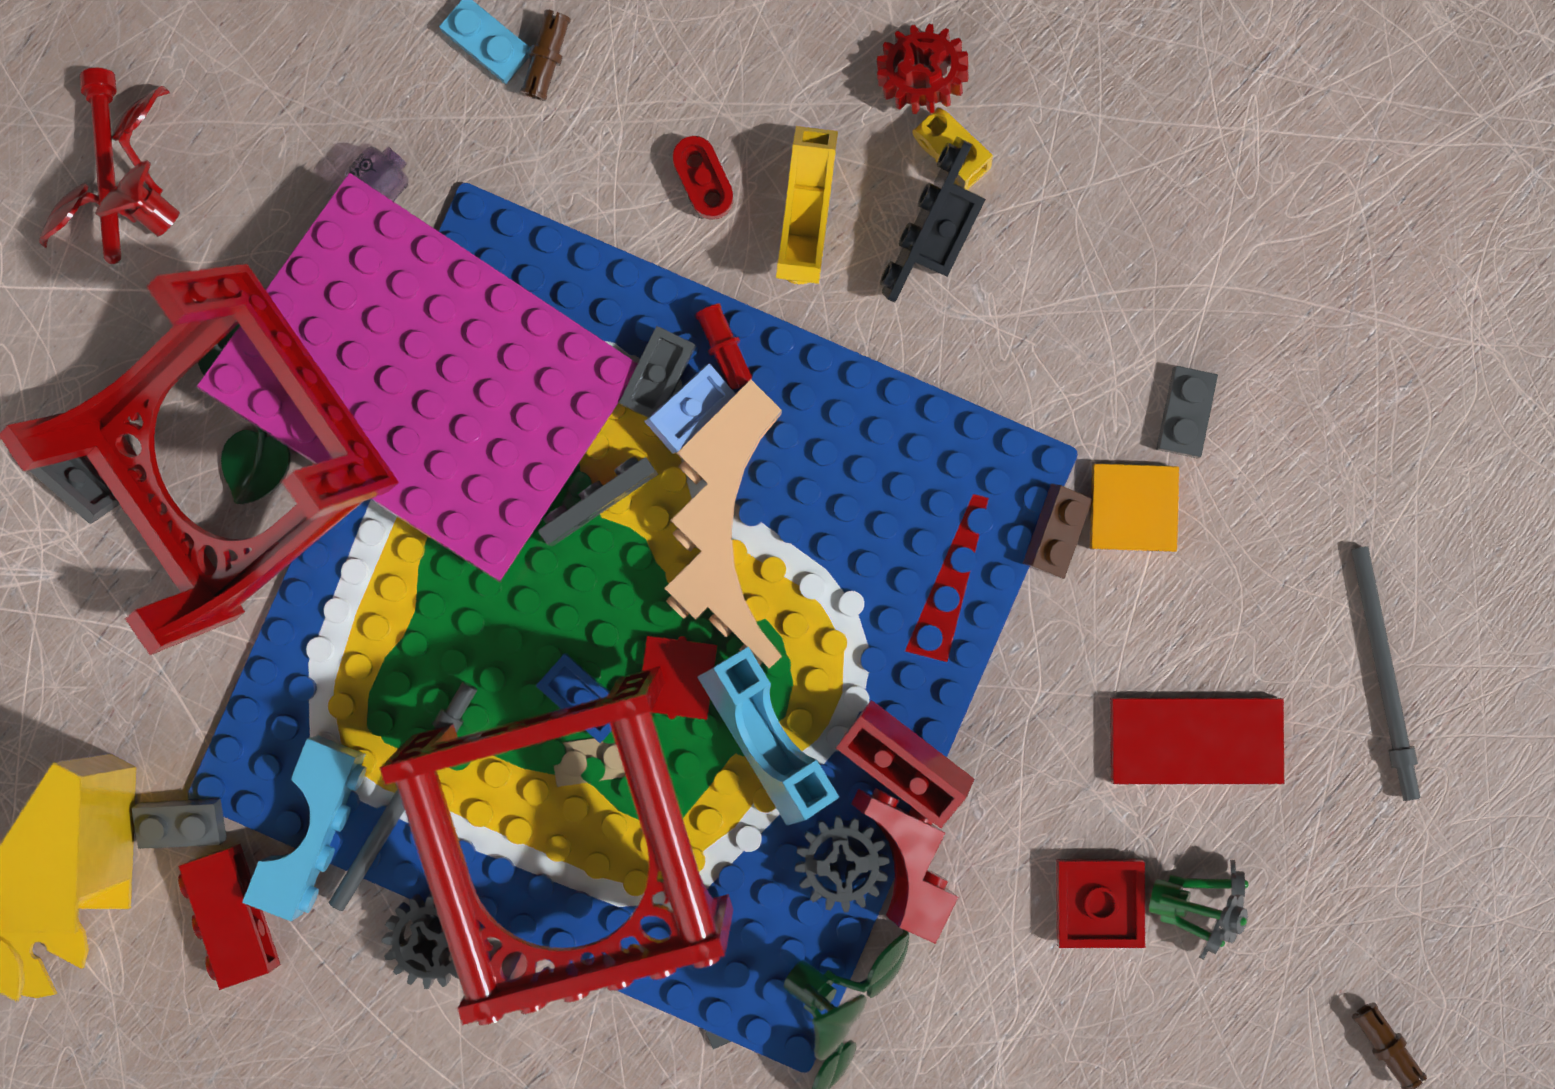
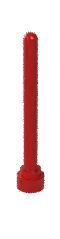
M95 67L85 69L80 73L81 93L91 103L100 205L105 196L116 187L109 103L113 101L117 88L114 72L109 69ZM118 212L100 217L103 258L109 264H117L121 260Z

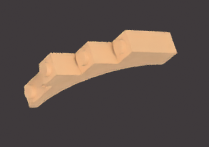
M750 380L677 452L684 460L678 467L696 485L702 479L707 485L671 520L678 527L672 534L690 552L696 546L701 552L665 589L671 594L666 602L683 619L689 614L698 619L709 608L714 613L709 618L710 622L726 637L733 632L744 643L739 650L741 651L749 647L759 665L764 663L770 669L782 655L762 632L744 599L735 569L732 527L735 500L744 470L760 440L781 416L782 410Z

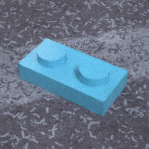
M461 0L439 26L440 30L504 84L511 80L530 57L528 55L530 47L473 0Z

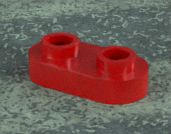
M689 136L682 139L673 151V162L694 210L698 215L709 220L724 217L732 208L733 191L709 141L699 136ZM692 155H699L703 161L700 166L691 167L687 164L688 158ZM717 193L720 196L719 203L708 205L704 201L707 194Z

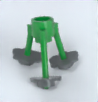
M1230 860V879L1182 878L1170 875L1168 881L1156 879L1151 893L1149 912L1161 915V922L1176 925L1205 940L1206 942L1199 955V958L1204 960L1208 951L1216 955L1219 948L1225 945V941L1233 943L1236 940L1237 934H1242L1244 931L1248 912L1243 906L1245 888L1249 886V883L1245 880L1244 871H1236L1235 860ZM1183 888L1231 889V895L1227 900L1226 907L1223 910L1190 902L1191 892L1183 890ZM1187 911L1214 918L1216 921L1209 932L1179 916L1185 917Z

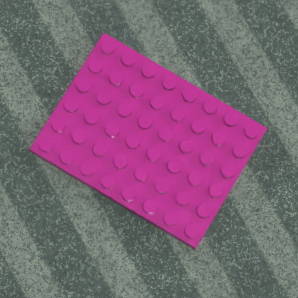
M350 172L266 289L273 302L399 481L389 492L373 497L371 500L498 582L502 580L618 405L638 363ZM240 325L197 387L313 463L317 464L333 459Z

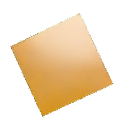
M1093 464L1091 475V499L1093 501L1090 510L1089 549L1177 552L1179 467Z

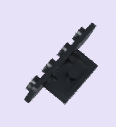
M958 136L953 144L947 143L943 148L937 162V167L941 169L934 183H928L920 195L918 207L921 210L914 224L909 222L900 237L899 246L902 247L896 262L890 261L880 280V285L884 286L882 293L887 300L894 303L915 262L948 277L986 200L982 196L954 183L972 146L971 143Z

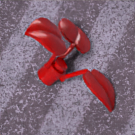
M160 86L136 101L124 113L113 131L112 139L119 141L134 167L125 174L119 185L105 196L100 205L98 195L87 192L89 185L86 183L75 187L67 193L53 208L39 238V242L43 247L47 248L48 238L62 229L80 206L89 202L99 205L95 212L97 216L102 217L118 212V214L125 216L133 223L139 221L157 237L164 234L173 225L180 211L161 196L163 189L154 182L148 173L151 162L147 159L141 161L130 145L133 130L146 117L157 97L170 94L167 88ZM144 181L149 188L148 190L143 187Z

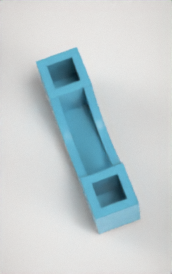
M749 647L732 655L697 677L786 825L807 820L839 798L817 759L803 753L791 741L780 725L770 700L771 683Z
M319 735L306 739L291 780L301 789L309 805L310 824L308 832L300 846L292 853L271 855L258 861L242 903L290 922L301 916L303 912H310L319 892V889L314 887L320 871L325 872L334 855L335 848L331 847L330 844L335 831L340 832L349 817L351 808L346 806L351 790L357 791L364 779L366 767L362 766V762L366 755L365 753Z

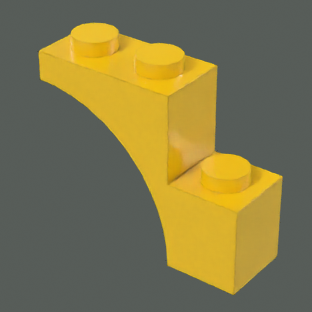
M796 126L777 263V279H785L790 283L799 285L807 283L819 284L838 131Z

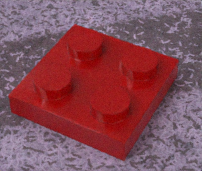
M1056 859L1057 946L1059 948H1145V861L1142 859Z

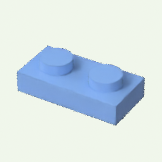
M709 363L644 422L671 453L674 454L735 393Z

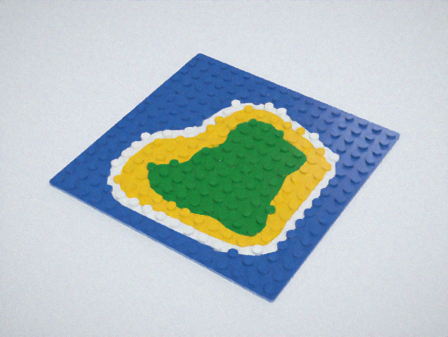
M462 183L458 187L439 229L440 233L636 363H639L656 326L694 343L696 348L673 394L709 363L726 382L715 355H709L710 344L699 320L695 316L700 310L720 303L733 336L740 339L738 347L750 371L752 381L782 410L781 416L760 440L744 470L734 507L732 527L734 563L743 596L762 632L782 655L770 669L764 663L760 665L771 683L770 700L774 713L791 741L803 753L817 759L839 798L807 820L786 825L711 699L707 720L682 716L669 719L667 714L651 712L701 879L712 898L729 894L733 906V915L725 956L720 957V960L715 964L703 968H696L694 964L677 968L675 973L662 979H651L650 976L635 979L629 986L616 991L792 1069L807 1073L812 1069L816 1060V1035L812 1023V1018L814 1017L803 1008L805 1004L783 988L784 982L790 971L801 960H805L822 974L830 970L835 975L850 980L895 878L893 856L886 837L869 816L863 814L851 803L858 789L873 795L877 788L899 799L897 807L907 812L912 807L837 750L836 747L850 726L872 700L944 756H948L1030 567L1023 564L1050 485L1052 483L1065 486L1077 459V450L1073 446L470 183ZM743 387L739 389H733L734 393L736 394ZM618 403L543 518L562 505H565L568 510L582 501L579 493L597 481L605 485L617 477L614 470L634 456L638 461L646 457L658 475L555 546L547 545L538 532L539 529L546 525L542 518L500 582L371 499L363 501L290 563L188 791V799L221 798L223 817L297 849L303 842L309 829L310 809L305 795L291 780L306 739L319 735L365 753L366 755L362 762V766L366 767L364 779L357 791L351 790L346 806L351 808L349 817L344 828L340 832L335 831L330 844L331 847L335 848L330 864L348 871L398 789L396 782L384 784L380 767L412 735L435 728L432 725L441 708H447L463 681L474 686L477 692L461 717L464 722L457 732L458 738L560 710L561 708L537 688L536 685L564 653L572 657L609 691H611L619 677L642 671L647 636L676 640L684 636L687 641L717 645L715 666L738 653L744 643L733 632L728 637L724 636L710 622L709 618L714 613L709 608L698 619H695L691 614L683 619L666 602L671 594L665 587L701 552L697 546L690 552L672 534L678 527L671 520L707 483L702 479L696 485L678 467L684 460L677 452L672 454L644 422L647 417ZM973 494L989 498L986 509H975L967 518L969 529L974 533L980 534L975 553L970 548L961 547L956 549L950 558L954 570L960 573L970 571L948 661L944 662L905 652ZM943 586L935 592L933 601L939 610L949 612L958 606L960 597L954 588ZM926 625L920 628L916 640L922 649L933 651L941 645L943 636L937 627ZM586 730L437 771L473 886L482 905L496 922L507 931L523 940L541 946L556 948L577 947L608 936L633 914L643 897L649 874L648 849L626 776L601 780L606 770L603 761L597 757L586 758V770L580 775L587 783L557 787L554 766L560 764L563 756L567 753L563 743L592 739L593 737ZM611 731L602 742L607 744L615 743L613 732ZM404 811L363 879L408 899H411L416 894H420L424 902H426L431 891ZM835 815H840L843 825L847 826L853 817L858 818V829L861 831L871 825L874 828L870 838L871 841L882 838L885 844L877 853L889 857L888 864L879 866V870L887 874V881L876 880L874 883L880 894L876 897L867 892L864 895L866 906L863 908L856 900L850 901L849 912L843 911L841 902H835L830 911L826 910V898L823 896L817 901L812 902L810 895L814 888L810 886L801 889L799 881L806 876V872L795 871V863L805 861V857L797 853V846L808 847L810 844L804 833L808 830L817 835L820 832L818 824L820 820H823L828 827L834 826ZM848 836V844L856 851L869 852L861 841ZM832 837L821 843L814 857L824 854L832 845ZM839 845L837 862L830 863V866L834 865L837 867L842 882H844L846 867L849 864H854V861L847 860L846 854L843 853L842 845ZM870 870L862 872L852 882V889L864 882ZM659 871L658 879H663L662 874ZM815 875L825 887L836 891V883L830 878ZM663 891L658 892L652 897L654 904H661L672 910L670 902L664 904L665 893ZM647 916L640 920L641 928L652 938L664 939L671 935L669 925L661 918ZM627 937L621 940V945L624 949H627L630 944L640 945L634 937ZM590 952L582 954L584 960L594 957ZM833 983L832 987L836 989V994L831 1003L837 1007L840 1005L847 987ZM826 1009L820 1011L821 1014L828 1012Z

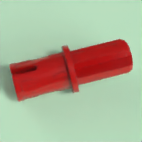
M720 303L700 310L695 316L699 320L710 344L709 355H715L728 386L732 390L739 389L752 380V376L738 347L740 343L739 337L733 336Z

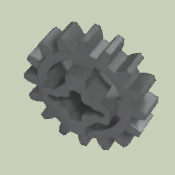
M835 815L834 826L828 827L823 820L818 821L820 832L817 835L808 830L804 833L810 843L809 846H797V853L805 857V861L795 863V871L806 872V876L799 881L801 889L812 886L814 889L811 892L810 900L815 902L823 896L826 898V910L829 911L835 902H841L844 912H849L850 901L856 900L862 908L865 907L864 895L867 892L876 897L880 894L874 884L875 881H887L888 878L885 872L879 870V866L888 864L889 857L877 853V851L885 846L882 838L871 841L870 838L874 828L869 825L862 831L859 830V820L856 817L851 819L848 826L843 825L840 815ZM848 836L861 841L869 852L856 851L848 844ZM832 837V845L824 854L814 857L821 843ZM839 845H842L843 853L846 854L847 860L854 861V864H849L846 867L844 882H842L837 867L834 865L830 866V863L837 862ZM870 870L864 882L852 889V882L860 873ZM815 875L830 878L836 883V891L825 887Z
M416 894L410 899V906L402 902L395 909L397 916L392 915L385 924L392 931L387 932L382 937V943L392 945V948L384 955L385 960L396 959L398 962L393 973L397 975L404 970L409 973L407 984L412 985L417 978H422L424 989H429L436 978L442 987L447 986L451 980V975L459 979L453 959L449 960L448 958L451 953L432 894L427 897L426 902H424L420 894ZM411 920L410 929L412 934L404 939L406 925Z

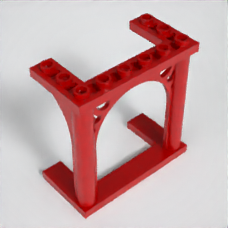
M248 264L157 275L146 287L174 326L128 371L90 399L67 412L10 424L0 432V439L23 471L87 456L100 478L104 480L123 511L142 535L147 546L153 551L172 582L177 586L181 593L135 609L125 618L150 656L237 620L245 613L241 604L363 501L385 494L399 483ZM238 323L333 458L294 470L281 482L297 504L266 531L255 537L245 539H231L212 534L195 524L180 510L167 491L159 472L154 439L157 416L169 390ZM139 416H141L143 425L131 423L130 420H139ZM125 434L133 435L141 443L142 449L138 456L124 437ZM207 545H210L216 552L217 569H215L204 553ZM229 550L234 551L238 559L231 560Z
M660 666L619 677L607 697L459 738L457 737L454 724L414 734L380 767L385 785L396 782L464 996L457 1007L462 1025L476 1021L479 1025H488L500 1020L506 1013L518 1010L522 1014L533 1013L544 1008L548 1002L564 999V1002H575L585 998L593 990L607 987L608 991L620 990L632 984L635 979L650 976L651 979H662L675 973L677 968L692 964L696 968H703L715 964L720 960V957L725 956L733 906L729 894L712 898L701 879L651 715L655 702L665 684ZM610 723L648 849L649 874L645 892L639 905L626 922L617 930L598 941L568 948L547 947L528 942L510 933L497 923L477 896L437 771ZM659 871L661 872L663 879H658ZM663 891L665 893L664 904L670 902L672 910L667 906L654 904L652 897L658 892ZM647 916L661 918L669 925L671 935L664 939L652 938L643 931L640 920ZM627 937H634L640 945L630 944L627 949H624L621 945V940ZM487 938H497L502 943V946L497 949L493 957H490L489 951H492L494 946L490 944ZM590 952L594 957L584 960L582 954ZM547 959L554 964L552 969L547 966L540 972L535 973L538 961Z

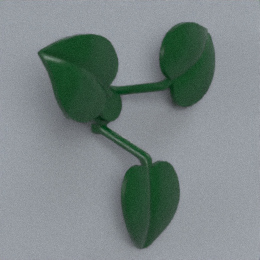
M239 323L197 362L203 375L207 373L240 326ZM257 427L258 433L252 430H242L235 433L226 441L222 450L221 467L223 475L236 504L252 503L271 494L282 483L281 481L285 479L289 471L291 462L289 447L273 436L267 437V433Z
M903 930L902 934L881 952L872 965L868 977L861 982L837 976L830 970L822 974L805 960L798 962L788 974L783 988L805 1004L803 1008L814 1017L812 1018V1023L816 1035L815 1057L820 1061L826 1059L815 1077L812 1089H830L848 1069L856 1051V1043L853 1040H849L844 1044L843 1041L849 1032V1028L861 1015L867 1001L866 996L859 994L836 1007L831 1003L836 994V989L832 987V984H838L859 992L867 991L866 995L870 998L878 995L892 982L902 967L909 945L908 931ZM824 1009L828 1011L824 1014L820 1013V1011H823Z

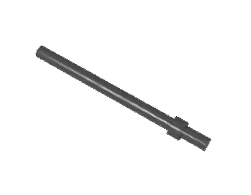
M1369 546L1351 549L1392 749L1388 750L1391 767L1397 769L1403 801L1420 799L1414 765L1418 764L1415 746H1410Z
M463 681L447 708H441L432 725L435 728L454 724L457 733L464 722L461 717L476 694L477 689ZM398 789L331 897L329 904L333 908L344 911L405 811Z

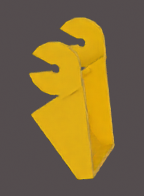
M113 754L53 762L0 844V993L17 1002L20 1000L21 995L40 998L57 994L42 959L36 957L32 949L36 942L45 944L48 952L81 969L85 967L89 948L86 931L78 920L79 909L131 908L134 843L132 807L135 806L136 766Z

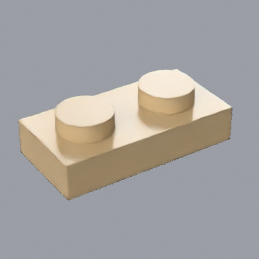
M595 738L563 743L567 753L563 756L561 763L554 766L557 787L587 783L580 775L586 770V758L597 757L603 761L606 770L601 780L626 776L616 742L611 744L599 743Z

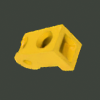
M937 107L935 113L927 116L912 131L915 140L930 156L935 158L936 163L947 143L953 144L957 136L972 144L954 181L955 184L967 190L991 169L993 155L948 112L940 107Z

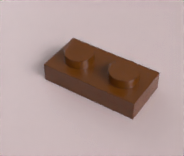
M1051 483L1023 564L1054 577L1065 579L1093 499L1062 485Z

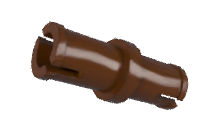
M553 10L544 11V18L536 44L531 45L528 55L531 56V61L523 87L520 90V93L533 99L537 96V99L540 101L547 100V93L555 67L561 65L563 56L560 55L568 25L571 22V18L557 12L556 16L553 15Z
M1375 1002L1364 1005L1357 1010V1013L1352 1015V1019L1357 1022L1373 1045L1372 1053L1378 1061L1385 1062L1402 1089H1416L1423 1084L1422 1081H1426L1427 1075L1420 1069L1405 1047L1407 1041L1401 1033L1394 1032Z

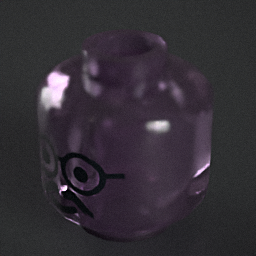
M372 146L365 148L345 171V178L350 172L393 202L409 185L408 176L402 170L407 163L388 146L383 152Z

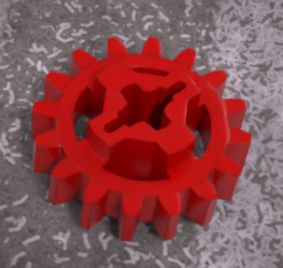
M914 24L910 27V35L905 36L900 31L895 32V44L884 42V55L877 56L878 86L883 87L886 100L895 97L897 109L900 110L906 104H911L912 114H917L920 106H927V110L931 114L935 113V103L941 102L944 106L949 107L951 105L950 94L956 96L963 94L962 83L968 82L969 79L967 51H962V40L960 38L950 41L949 29L945 28L939 34H935L933 24H928L925 32H919ZM951 65L948 75L943 78L947 74V67Z

